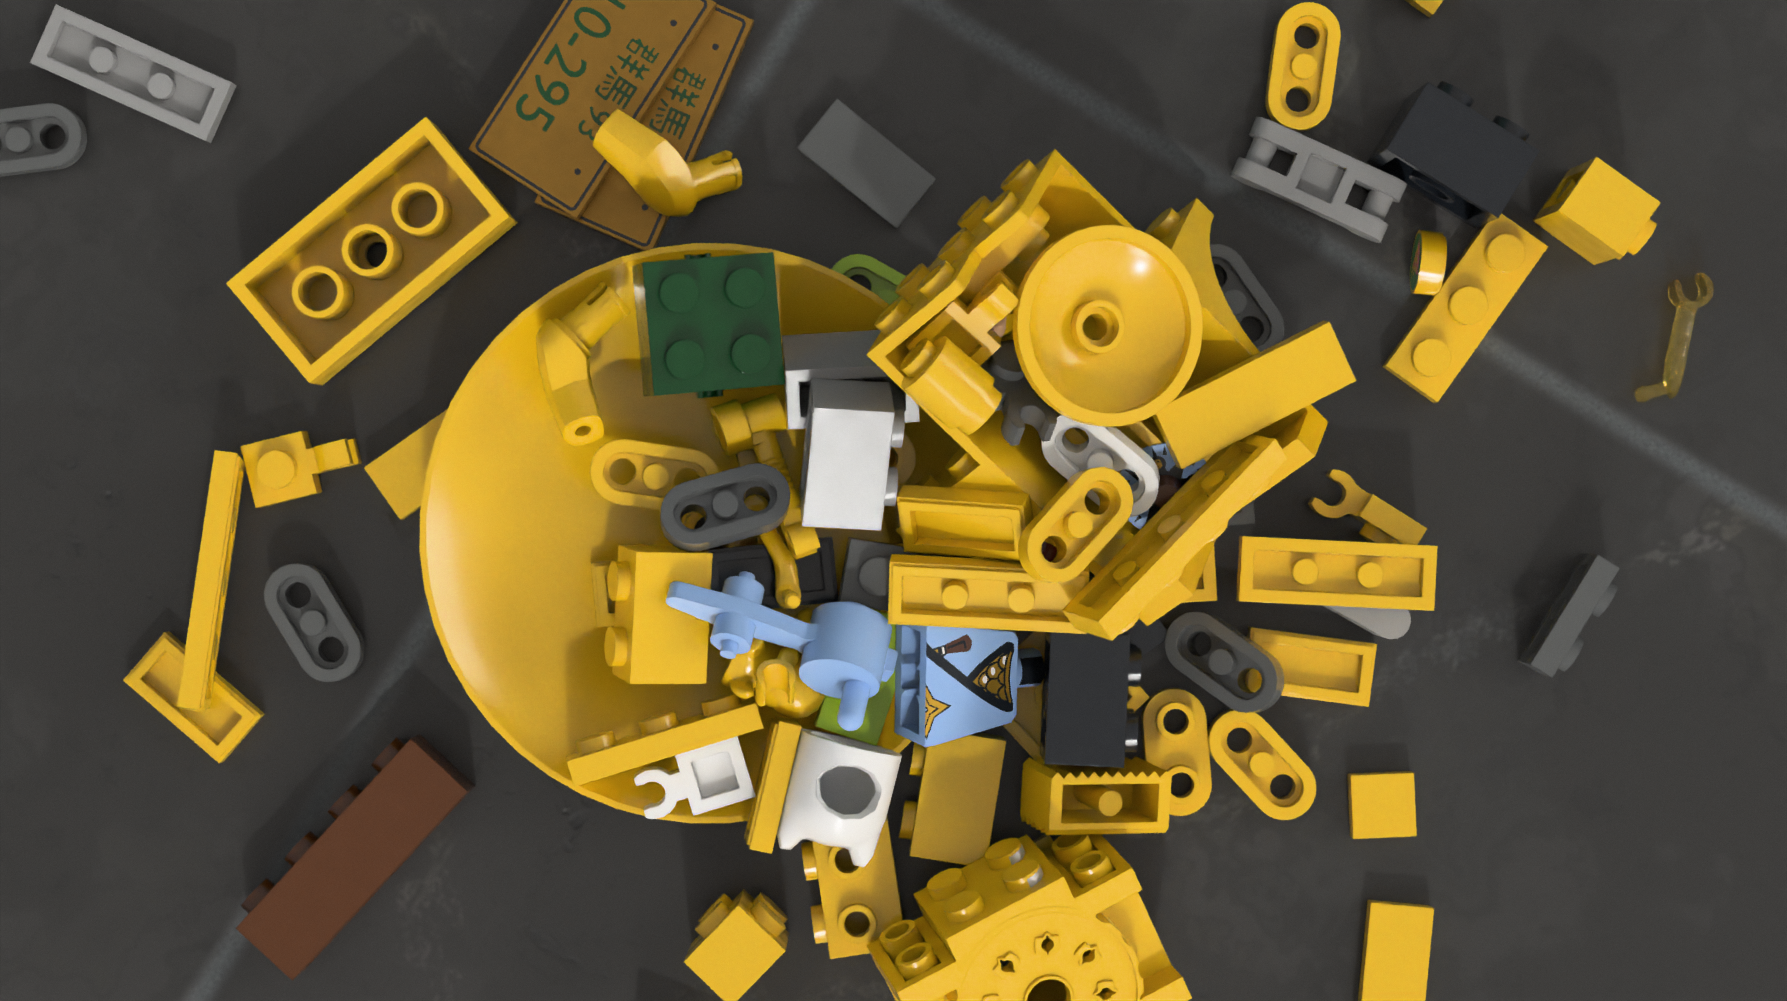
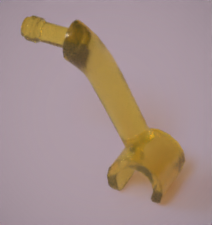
M1696 273L1695 275L1699 294L1694 302L1684 296L1682 285L1678 279L1671 281L1669 284L1668 297L1671 303L1677 307L1664 362L1663 382L1646 387H1637L1634 393L1638 402H1646L1651 398L1667 394L1669 399H1673L1678 394L1685 371L1696 312L1699 307L1706 305L1711 300L1714 293L1713 282L1704 273Z

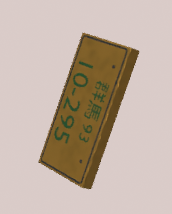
M564 0L468 149L579 220L613 168L593 147V141L599 128L617 108L642 123L717 7L716 2L713 0Z
M718 4L641 123L666 139L678 151L686 163L694 162L754 26L753 19ZM614 167L579 220L540 195H537L535 199L537 205L642 251L656 248L670 217L662 215L651 208Z

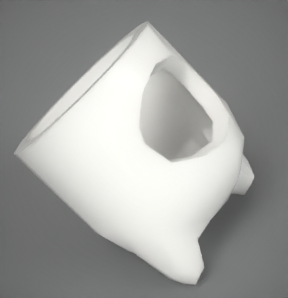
M801 729L777 830L780 849L791 850L802 839H807L827 846L848 849L853 865L864 868L874 856L879 836L887 817L902 754L841 735Z

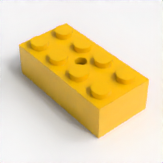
M424 117L226 284L305 379L311 384L323 386L518 222L438 126L427 117ZM375 243H384L387 245L386 257L378 267H373L368 262L367 251Z

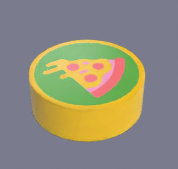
M1418 230L1416 234L1410 266V291L1413 294L1435 296L1441 290L1447 259V240L1442 232Z

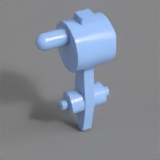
M747 571L740 572L739 576L728 577L724 582L722 592L680 581L670 583L666 604L714 624L710 642L720 650L722 657L734 659L736 654L747 653L751 649L753 638L799 651L802 654L799 668L800 679L816 692L841 699L837 721L840 727L846 731H855L861 727L868 698L876 695L881 681L887 682L894 673L898 651L888 648L892 626L888 624V620L882 614L861 603L846 601L821 604L813 610L810 623H806L761 605L765 589L761 583L755 580V575Z

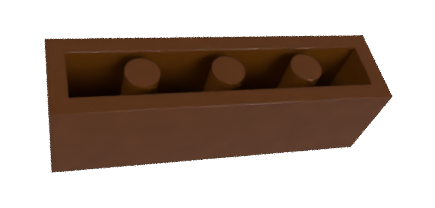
M420 734L411 738L406 744L398 737L395 738L371 764L379 774L368 786L361 791L353 784L328 810V813L335 819L331 826L319 838L312 831L308 832L287 854L284 860L292 868L275 885L270 879L266 878L241 904V907L249 914L236 929L292 981L315 960L476 786Z

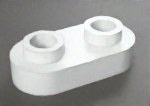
M1055 411L1057 424L1050 441L1041 442L1043 455L1047 462L1067 480L1079 471L1096 467H1106L1117 472L1124 469L1131 470L1136 473L1139 480L1135 484L1130 485L1133 494V509L1130 517L1147 511L1156 500L1160 481L1159 470L1152 457L1115 426L1087 425L1069 419ZM1070 428H1080L1087 433L1089 439L1082 444H1073L1066 439L1064 433ZM1092 490L1088 491L1086 495L1096 504L1100 505L1098 495Z

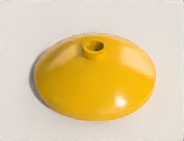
M1099 225L1082 228L1059 238L1042 251L1029 267L1017 293L1018 305L1013 310V340L1017 358L1026 379L1038 396L1051 408L1069 419L1087 425L1102 427L1124 426L1143 421L1167 407L1183 390L1194 371L1200 354L1203 318L1199 296L1190 274L1179 258L1166 245L1151 235L1134 228L1118 225ZM1088 316L1094 318L1097 324V332L1092 339H1089L1083 330V323Z

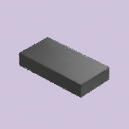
M839 99L834 101L797 147L800 153L894 229L900 226L936 181L934 176Z

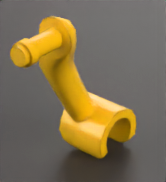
M757 494L750 495L744 500L746 507L752 511H761L766 508L765 503ZM775 528L759 536L774 564L776 601L783 608L795 609L801 603L797 565Z
M809 607L802 609L795 618L810 623L812 613H810ZM782 646L776 659L766 660L759 665L756 672L755 696L759 706H765L766 690L771 688L783 690L788 696V703L794 702L796 674L794 667L801 655L799 651Z

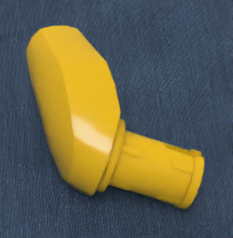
M618 108L601 125L593 141V147L624 176L637 194L651 208L662 215L673 217L688 216L693 212L698 201L737 190L742 185V169L737 158L732 159V152L724 150L707 158L686 163L678 151L666 139Z
M602 281L561 320L558 318L553 320L546 319L536 335L538 366L546 398L563 439L573 446L588 444L603 437L604 425L590 376V362L588 358L591 357L589 350L612 327L616 326L624 317L630 314V309L620 296Z

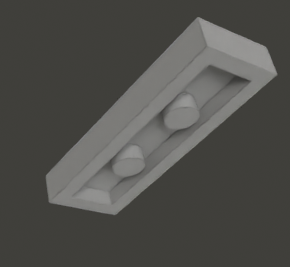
M57 4L52 11L30 63L209 143L212 142L237 86L228 80Z

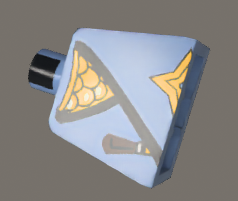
M896 624V651H898L895 665L894 733L919 745L929 747L1011 723L1017 715V688L1038 686L1043 681L1045 669L1041 653L1036 648L1018 649V637L1014 630Z

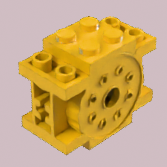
M1027 834L1020 838H1007L998 841L986 850L984 857L961 869L950 868L933 876L928 881L927 887L913 894L923 916L914 921L902 920L890 925L881 933L878 940L866 945L895 1001H1188L1192 999L1183 977L1171 965L1138 893L1142 890V887L1133 868L1101 834L1061 835L1052 843L1051 848L1044 852L1038 848ZM1000 960H1009V963L1006 966L1001 967Z

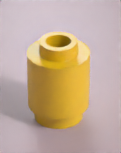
M946 336L940 337L933 343L927 338L922 339L907 354L900 366V369L906 374L901 388L949 429L958 427L967 435L974 433L990 418L1002 399V393L993 386L994 377Z

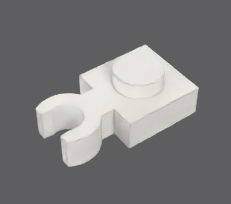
M738 736L675 755L678 769L668 771L659 766H648L634 774L636 786L644 785L648 782H657L665 789V795L661 801L644 806V814L648 819L666 816L673 810L677 801L686 798L689 800L694 816L756 797Z

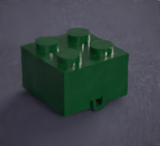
M773 252L711 257V253L684 255V259L644 262L632 266L644 396L696 392L697 398L723 396V390L785 384Z

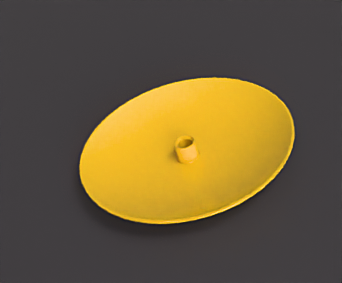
M691 243L658 247L606 262L586 270L552 289L521 312L490 343L469 370L450 402L441 423L425 473L420 508L419 546L424 590L434 628L448 662L467 695L490 725L518 753L548 776L586 797L613 808L645 816L644 806L661 801L665 795V789L657 782H648L644 785L636 786L634 774L648 766H659L668 771L678 769L675 756L574 787L566 762V755L578 752L575 744L577 740L597 733L613 730L616 740L641 733L638 722L652 716L676 711L679 721L702 714L701 702L732 693L731 687L720 683L730 659L722 657L720 650L711 644L710 637L714 624L709 623L706 684H629L612 674V666H608L606 662L604 645L608 627L614 626L597 627L591 562L618 560V544H672L662 532L660 510L615 504L604 499L596 491L590 477L591 461L597 450L607 442L615 439H631L701 451L712 458L719 472L737 468L739 466L736 454L727 457L719 443L713 426L710 408L734 399L739 404H743L772 393L777 395L780 402H784L785 389L784 384L723 390V396L697 398L696 392L644 396L632 266L644 262L684 259V255L711 253V257L773 252L781 344L782 335L879 330L874 323L889 304L878 295L832 269L811 260L773 249L731 243ZM602 281L620 296L630 309V314L624 317L616 326L612 327L589 350L591 357L588 358L590 362V376L604 425L603 437L588 444L573 446L563 439L547 401L538 366L536 335L546 319L553 320L558 318L561 320ZM920 406V422L905 423L904 433L913 443L916 452L914 471L904 485H915L922 477L929 473L935 479L947 471L945 469L946 464L961 448ZM892 449L890 450L889 467H892L895 462V453ZM624 458L616 460L610 468V475L613 481L619 484L630 482L635 475L634 464ZM682 469L675 477V486L698 479L699 476L693 469ZM901 485V486L897 489V495H898V493H899V491L901 490V488H902L903 485ZM896 499L895 506H884L883 512L890 543L903 542L902 536L895 531L900 523ZM700 513L685 514L681 518V522L685 527L694 529L696 523L703 516ZM753 536L722 545L720 548L757 544L756 537ZM821 604L802 605L795 609L774 608L773 610L795 618L802 609L809 607L810 613H812ZM894 692L877 745L900 753L911 740L894 733ZM754 693V695H753L752 697L747 698V699L753 698V700L756 702V700H755V693ZM758 704L757 707L764 728L738 736L754 791L771 719H775V715L789 718L767 705L759 706ZM818 710L808 717L793 719L800 723L801 729H811L840 735L815 727L814 722ZM686 798L677 801L669 814L657 819L684 823H735L748 821L753 798L694 816L689 800Z

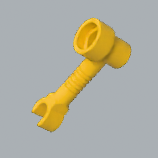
M772 393L743 404H739L734 399L711 407L710 413L719 443L727 457L749 449L754 450L758 463L777 469L788 482L790 488L789 508L780 526L786 546L793 558L797 560L817 553V548L821 546L814 527L802 526L799 495L796 488H794L795 484L792 482V477L789 476L790 471L787 470L788 466L785 464L786 461L783 458L784 455L775 434L787 430L786 417L777 395Z

